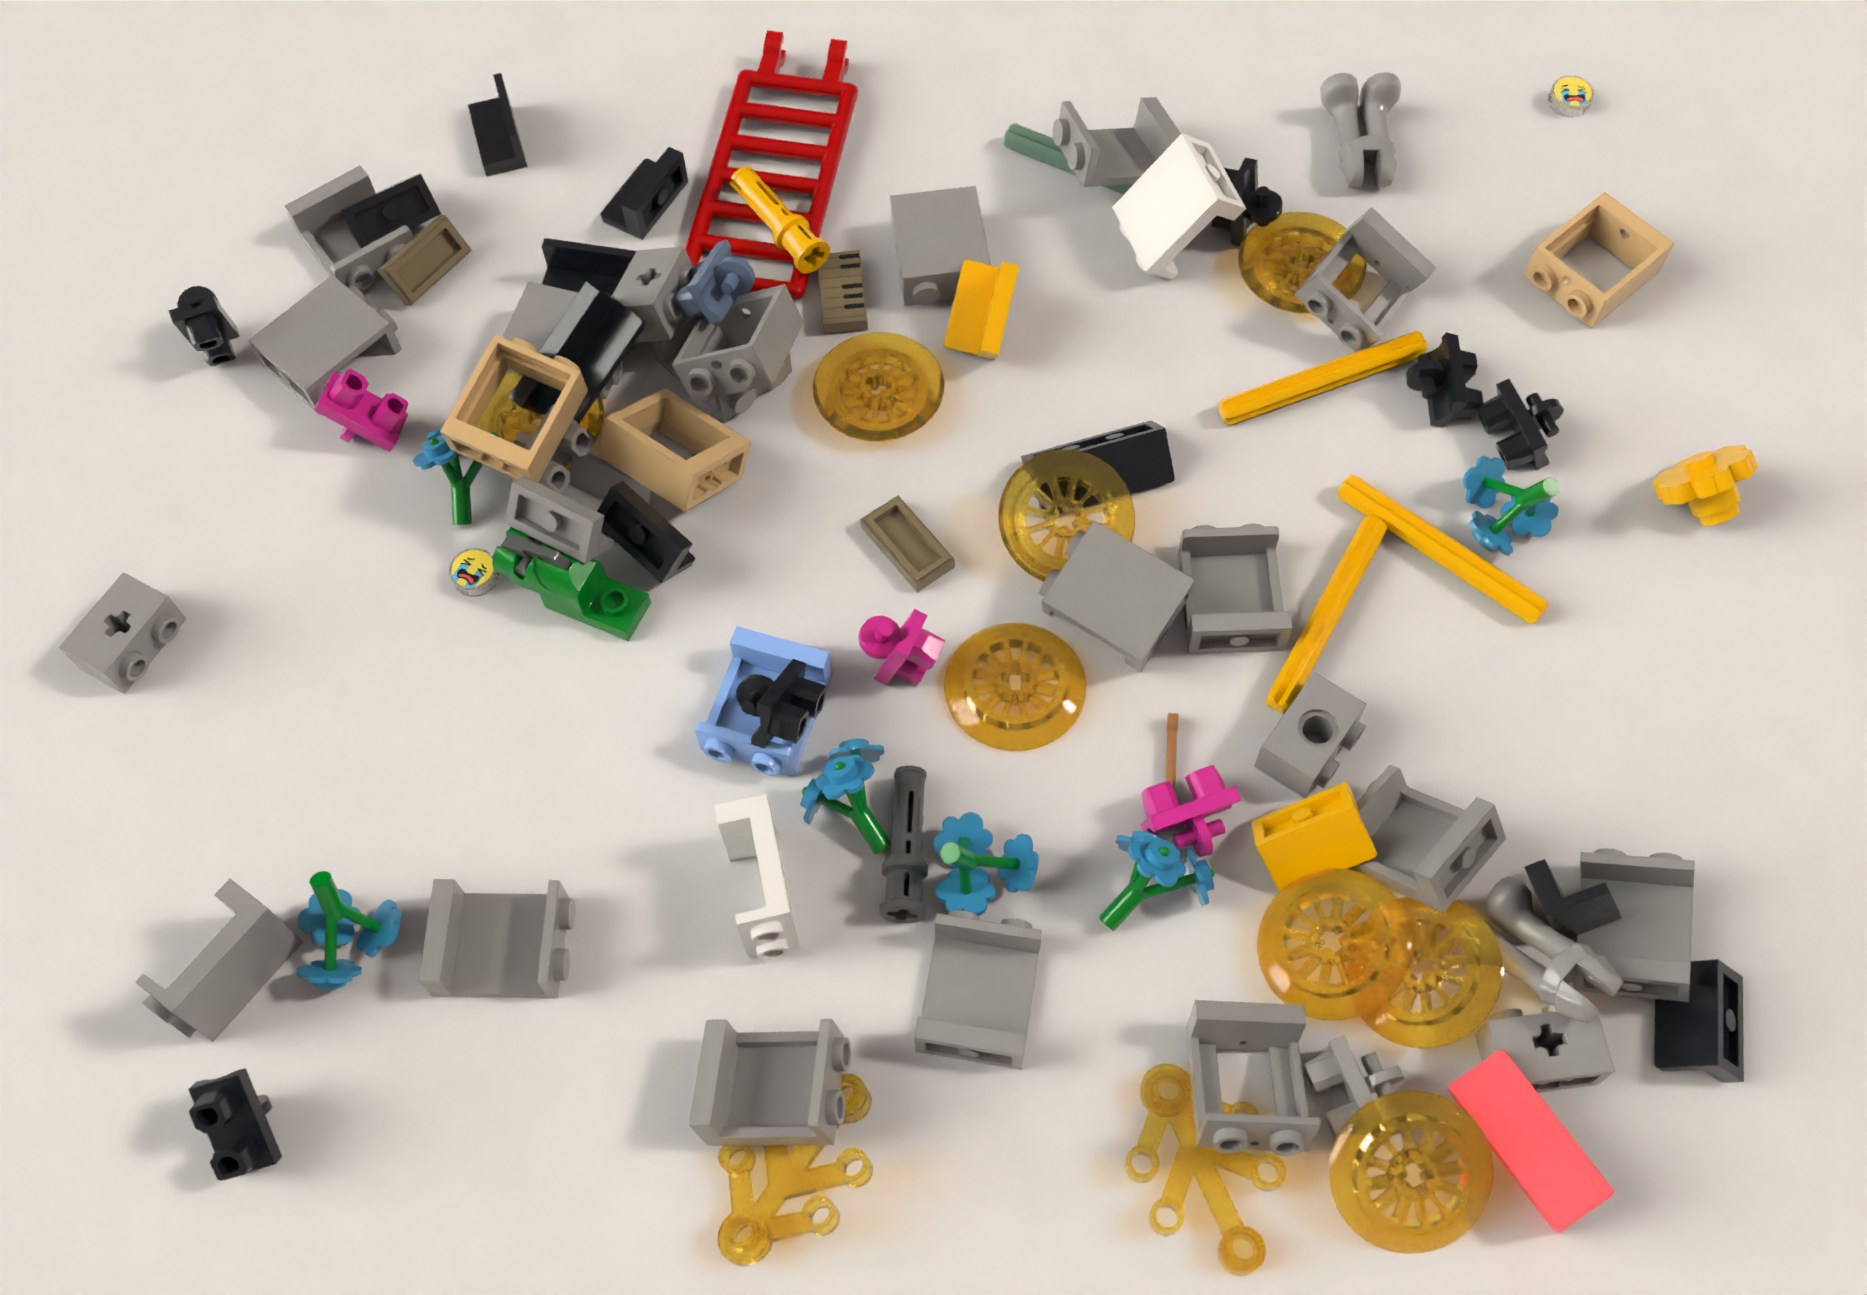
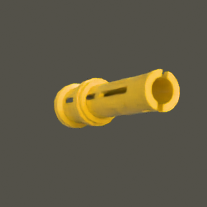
M750 166L739 168L732 175L731 179L733 181L730 182V185L771 229L776 246L781 250L789 252L794 258L795 267L800 272L805 274L819 269L828 259L830 254L829 244L824 239L817 238L809 230V223L803 216L789 211L775 193L760 179L753 168Z

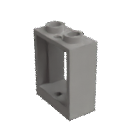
M783 284L738 296L722 322L711 325L704 314L700 315L672 364L693 402L773 385L804 323L786 285ZM742 309L749 310L750 314H745Z

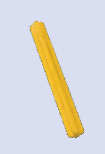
M1413 331L1235 394L1220 401V416L1225 424L1232 425L1417 359L1419 355L1426 353L1428 348L1427 341L1421 332Z
M1350 474L1342 482L1337 493L1340 499L1364 515L1373 516L1377 520L1384 521L1387 525V530L1530 624L1536 623L1546 611L1549 603L1545 598L1358 476Z
M1373 516L1363 518L1267 695L1266 705L1270 709L1285 714L1304 687L1385 535L1387 525L1384 521L1377 520Z

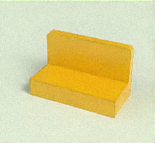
M971 260L963 262L943 343L945 348L995 360L1002 341L1019 270L1018 265L1001 262L999 267Z
M1347 781L1251 821L1256 848L1281 894H1286L1377 856L1376 848L1360 817L1355 797Z

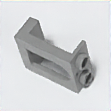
M1371 207L1347 228L1295 292L1294 296L1305 305L1312 315L1325 323L1343 344L1357 352L1371 347L1383 338L1385 333L1381 330L1408 295L1428 280L1436 267ZM1356 253L1388 282L1364 313L1332 285Z
M1195 1000L1186 1025V1038L1197 1147L1214 1148L1216 1151L1226 1154L1242 1152L1245 1149L1271 1150L1272 1153L1279 1156H1292L1309 1151L1321 1123L1320 1117H1309L1298 1043L1306 1026L1304 1005ZM1216 1049L1268 1051L1276 1115L1223 1113Z

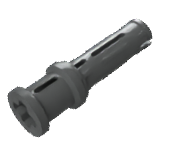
M906 765L896 768L894 772L895 790L891 854L882 863V875L886 877L885 901L880 904L879 915L883 919L895 923H916L926 918V906L921 903L922 880L928 876V865L926 860L921 857L926 771L917 766Z

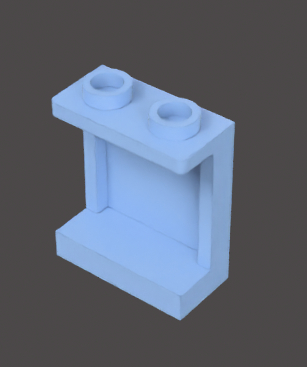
M736 626L730 640L733 654L732 660L707 721H699L695 729L700 749L707 756L721 762H731L732 759L749 763L755 770L766 775L777 776L780 772L794 776L816 719L808 716L806 729L797 744L774 736L765 749L752 745L751 738L760 727V717L743 712L736 697V690L741 681L748 675H764L775 681L792 659L807 663L805 679L820 683L828 688L833 675L830 652Z

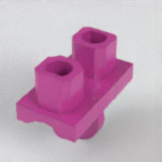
M348 369L342 375L333 372L314 411L342 425L344 428L340 434V439L347 443L350 442L356 433L390 452L396 445L409 415L406 413L408 401L394 393L385 394L383 398L376 396L367 390L369 383L366 381V377L352 369Z
M914 608L900 628L895 621L885 616H873L866 620L860 628L858 635L860 647L872 658L886 659L877 670L873 678L874 680L887 685L892 677L896 675L917 686L926 670H930L934 666L945 640L922 628L928 615Z
M1214 765L1196 770L1185 777L1194 801L1180 806L1170 781L1146 788L1141 793L1144 811L1147 819L1141 824L1143 832H1151L1154 835H1158L1186 825V831L1172 836L1173 843L1178 850L1192 845L1200 857L1212 854V838L1224 834L1226 830L1221 819L1205 823L1203 818L1232 808V804L1241 801L1236 786L1226 789Z

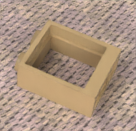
M1604 192L1535 247L1524 277L1531 281L1536 288L1544 291L1565 307L1571 315L1579 318L1590 328H1593L1660 272L1675 243ZM1588 236L1633 269L1606 293L1602 292L1560 260Z
M494 334L441 428L440 433L452 451L516 479L525 476L539 482L588 389L580 368L569 359L562 356H555L554 359L538 353V350L533 345L523 339L513 337L510 341ZM508 369H512L562 391L530 451L477 428L480 419Z
M665 388L605 418L600 430L602 437L598 457L683 512H686L742 479L751 441ZM659 431L695 454V456L685 460L649 436Z

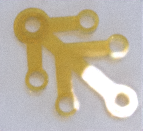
M1173 1064L1157 1065L1145 1074L1141 1082L1140 1098L1148 1111V1115L1137 1146L1133 1147L1127 1154L1124 1164L1125 1171L1130 1179L1138 1183L1149 1182L1155 1177L1160 1165L1159 1156L1156 1152L1169 1122L1179 1142V1147L1161 1199L1153 1204L1149 1212L1151 1228L1161 1236H1172L1180 1230L1184 1222L1182 1206L1194 1174L1222 1234L1217 1247L1220 1264L1227 1272L1235 1276L1250 1275L1264 1261L1266 1254L1265 1243L1256 1230L1243 1225L1216 1166L1250 1179L1259 1190L1270 1192L1276 1190L1286 1177L1285 1164L1278 1156L1270 1153L1257 1157L1244 1151L1226 1154L1218 1152L1214 1148L1197 1147L1195 1124L1191 1115H1194L1190 1075L1181 1067ZM1170 1082L1176 1086L1178 1096L1174 1099H1165L1160 1095L1158 1086L1161 1083ZM1222 1101L1223 1113L1245 1112L1246 1114L1260 1115L1257 1108L1251 1103L1242 1101L1231 1105ZM1136 1155L1147 1156L1152 1162V1170L1148 1173L1137 1172L1132 1166V1159ZM1264 1163L1274 1166L1278 1174L1277 1180L1274 1182L1264 1181L1259 1176L1258 1166ZM1163 1207L1172 1209L1176 1214V1224L1172 1227L1162 1226L1156 1218L1157 1210ZM1237 1239L1247 1240L1253 1248L1252 1257L1249 1259L1239 1258L1233 1251V1242Z
M842 1074L841 1091L846 1088H852L850 1097L845 1100L843 1123L860 1121L867 1115L872 1104L869 1089L854 1074ZM749 1145L722 1146L718 1154V1161L721 1167L728 1173L732 1212L723 1220L718 1231L717 1241L720 1252L731 1263L739 1266H748L763 1260L770 1252L773 1242L809 1233H814L818 1236L832 1233L839 1224L840 1214L837 1207L826 1196L818 1195L806 1201L800 1212L780 1216L775 1215L785 1201L790 1198L843 1185L852 1188L864 1186L873 1174V1165L870 1159L862 1150L849 1148L838 1156L836 1162L810 1168L825 1145H796L789 1156L787 1145H764L768 1185L754 1203L750 1175L756 1163L754 1151ZM744 1151L743 1160L739 1164L731 1166V1157L736 1152ZM856 1160L862 1161V1168L857 1174L846 1175V1169L851 1162ZM821 1208H828L829 1214L827 1218L821 1223H813L815 1212ZM747 1226H751L752 1232L750 1237L744 1242H737L736 1238L740 1231Z

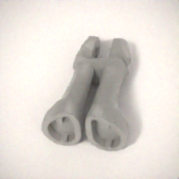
M1338 73L1328 77L1320 88L1321 101L1334 118L1341 142V149L1338 151L1339 166L1350 188H1360L1364 178V163L1373 162L1376 187L1390 186L1394 178L1397 162L1394 159L1396 149L1393 142L1390 141L1388 133L1387 113L1399 100L1401 93L1399 78L1393 73H1377L1368 78L1363 84L1359 96L1357 78L1352 74ZM1358 96L1367 135L1362 137L1359 134L1357 121Z
M1514 876L1502 878L1489 892L1485 903L1487 917L1501 930L1521 939L1552 959L1547 968L1517 949L1489 922L1476 915L1462 922L1451 940V953L1460 961L1471 966L1490 965L1496 967L1529 986L1540 995L1541 1002L1554 1005L1556 1013L1587 1024L1597 1017L1600 1011L1581 992L1569 985L1574 977L1579 974L1610 996H1615L1623 984L1619 974L1604 956H1596L1587 944L1576 943L1544 923L1533 912L1531 891L1522 881Z

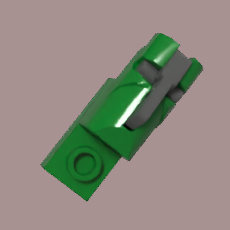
M513 527L506 531L507 537L501 544V547H496L493 554L492 565L496 572L507 576L514 584L539 593L545 608L626 641L630 640L651 604L648 593L606 577L602 564L592 559L587 563H583Z

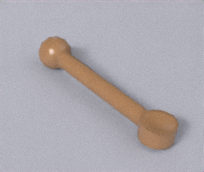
M1168 713L1166 725V781H1170L1175 794L1178 713ZM1175 794L1178 804L1180 805V799Z

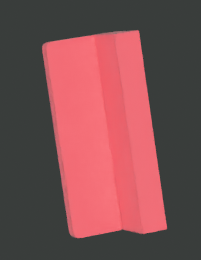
M1498 1050L1447 1086L1449 1094L1555 1234L1562 1232L1613 1195L1611 1186L1506 1051Z

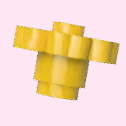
M1745 445L1725 446L1714 452H1701L1677 462L1674 468L1660 472L1652 483L1658 499L1662 500L1665 505L1688 502L1692 515L1699 517L1703 526H1711L1726 522L1740 513L1738 503L1741 501V497L1735 482L1751 477L1758 469L1752 450L1746 449Z

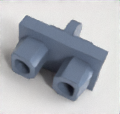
M726 239L716 243L706 259L696 265L692 271V280L688 286L682 287L675 297L688 318L691 319L704 314L709 323L713 325L722 322L738 296L745 295L751 290L755 283V273L746 259L732 256L731 245Z

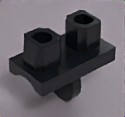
M1244 158L1239 170L1223 167L1246 209L1234 221L1218 215L1212 220V227L1230 230L1232 245L1244 247L1247 242V228L1251 224L1257 223L1261 227L1268 226L1280 217L1283 210V201L1279 194L1265 186L1258 188V160Z
M193 286L184 290L179 296L178 308L168 310L172 323L196 351L203 352L205 361L209 366H216L234 360L236 356L230 340L238 338L240 335L235 323L222 308L216 295L210 289L203 286Z
M1447 332L1442 336V342L1439 347L1431 352L1419 355L1417 357V364L1411 366L1406 372L1407 386L1412 390L1422 391V397L1427 399L1431 426L1441 428L1454 417L1471 419L1478 412L1477 408L1484 405L1482 391L1466 387V383L1475 375L1478 367L1476 354L1460 350L1458 335Z
M1509 378L1496 384L1498 396L1491 398L1484 405L1478 407L1477 413L1488 435L1509 425L1513 428L1515 434L1496 442L1497 451L1500 458L1505 462L1507 470L1529 462L1533 463L1536 470L1549 465V459L1544 453L1548 446L1539 430L1542 429L1548 438L1559 433L1560 430L1555 421L1563 414L1564 409L1558 399L1542 401L1538 393H1533L1526 398V402L1530 407L1527 410Z
M792 659L775 681L764 675L753 674L748 675L738 685L736 697L743 712L760 717V727L751 738L752 745L765 749L774 736L797 744L806 729L808 716L816 719L822 711L827 687L804 678L807 663Z
M246 1068L236 1070L216 1079L197 1081L188 1089L194 1105L189 1110V1114L195 1129L208 1135L215 1152L210 1164L218 1180H227L245 1175L250 1171L276 1165L282 1158L280 1149L265 1116L272 1109L271 1102L267 1095L257 1096Z

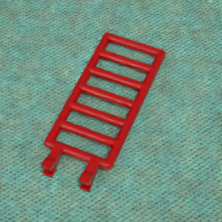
M767 30L758 71L745 69L738 74L685 250L695 267L700 261L702 251L711 252L716 243L726 239L731 245L732 255L794 264V258L789 252L779 249L775 243L708 234L713 217L766 224L748 204L718 200L722 185L730 184L733 181L731 179L732 175L739 169L728 167L732 151L822 163L818 179L755 171L771 190L813 196L809 213L789 211L803 216L809 223V230L817 238L820 237L858 96V88L855 84L842 82L849 67V58H845L848 48L847 41L831 39L822 79L779 74L780 67L784 65L786 59V50H781L784 35L783 32ZM752 87L839 99L836 114L747 101ZM742 119L831 130L827 146L738 134ZM794 265L790 282L755 277V283L748 293L785 284L792 299L800 300L804 296L810 273L804 274Z

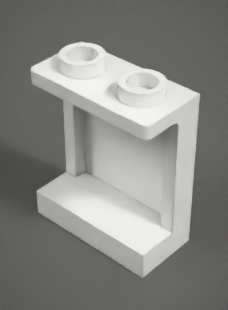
M1183 133L1112 207L1121 223L1119 225L1120 231L1130 241L1137 254L1136 262L1139 267L1151 276L1158 275L1168 279H1174L1179 274L1173 259L1217 215L1234 221L1246 209L1211 144Z
M767 794L716 804L714 807L717 823L730 862L757 856L766 905L760 909L735 915L737 928L747 956H757L761 960L780 958L786 955L790 948L799 947L777 832Z

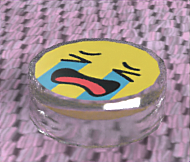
M1563 76L1552 85L1548 103L1556 113L1562 116L1577 117L1586 113L1594 97V90L1592 85L1581 77Z
M469 548L453 558L449 566V575L460 593L470 597H477L489 593L496 587L500 579V573L496 572L492 565L493 555L481 548Z

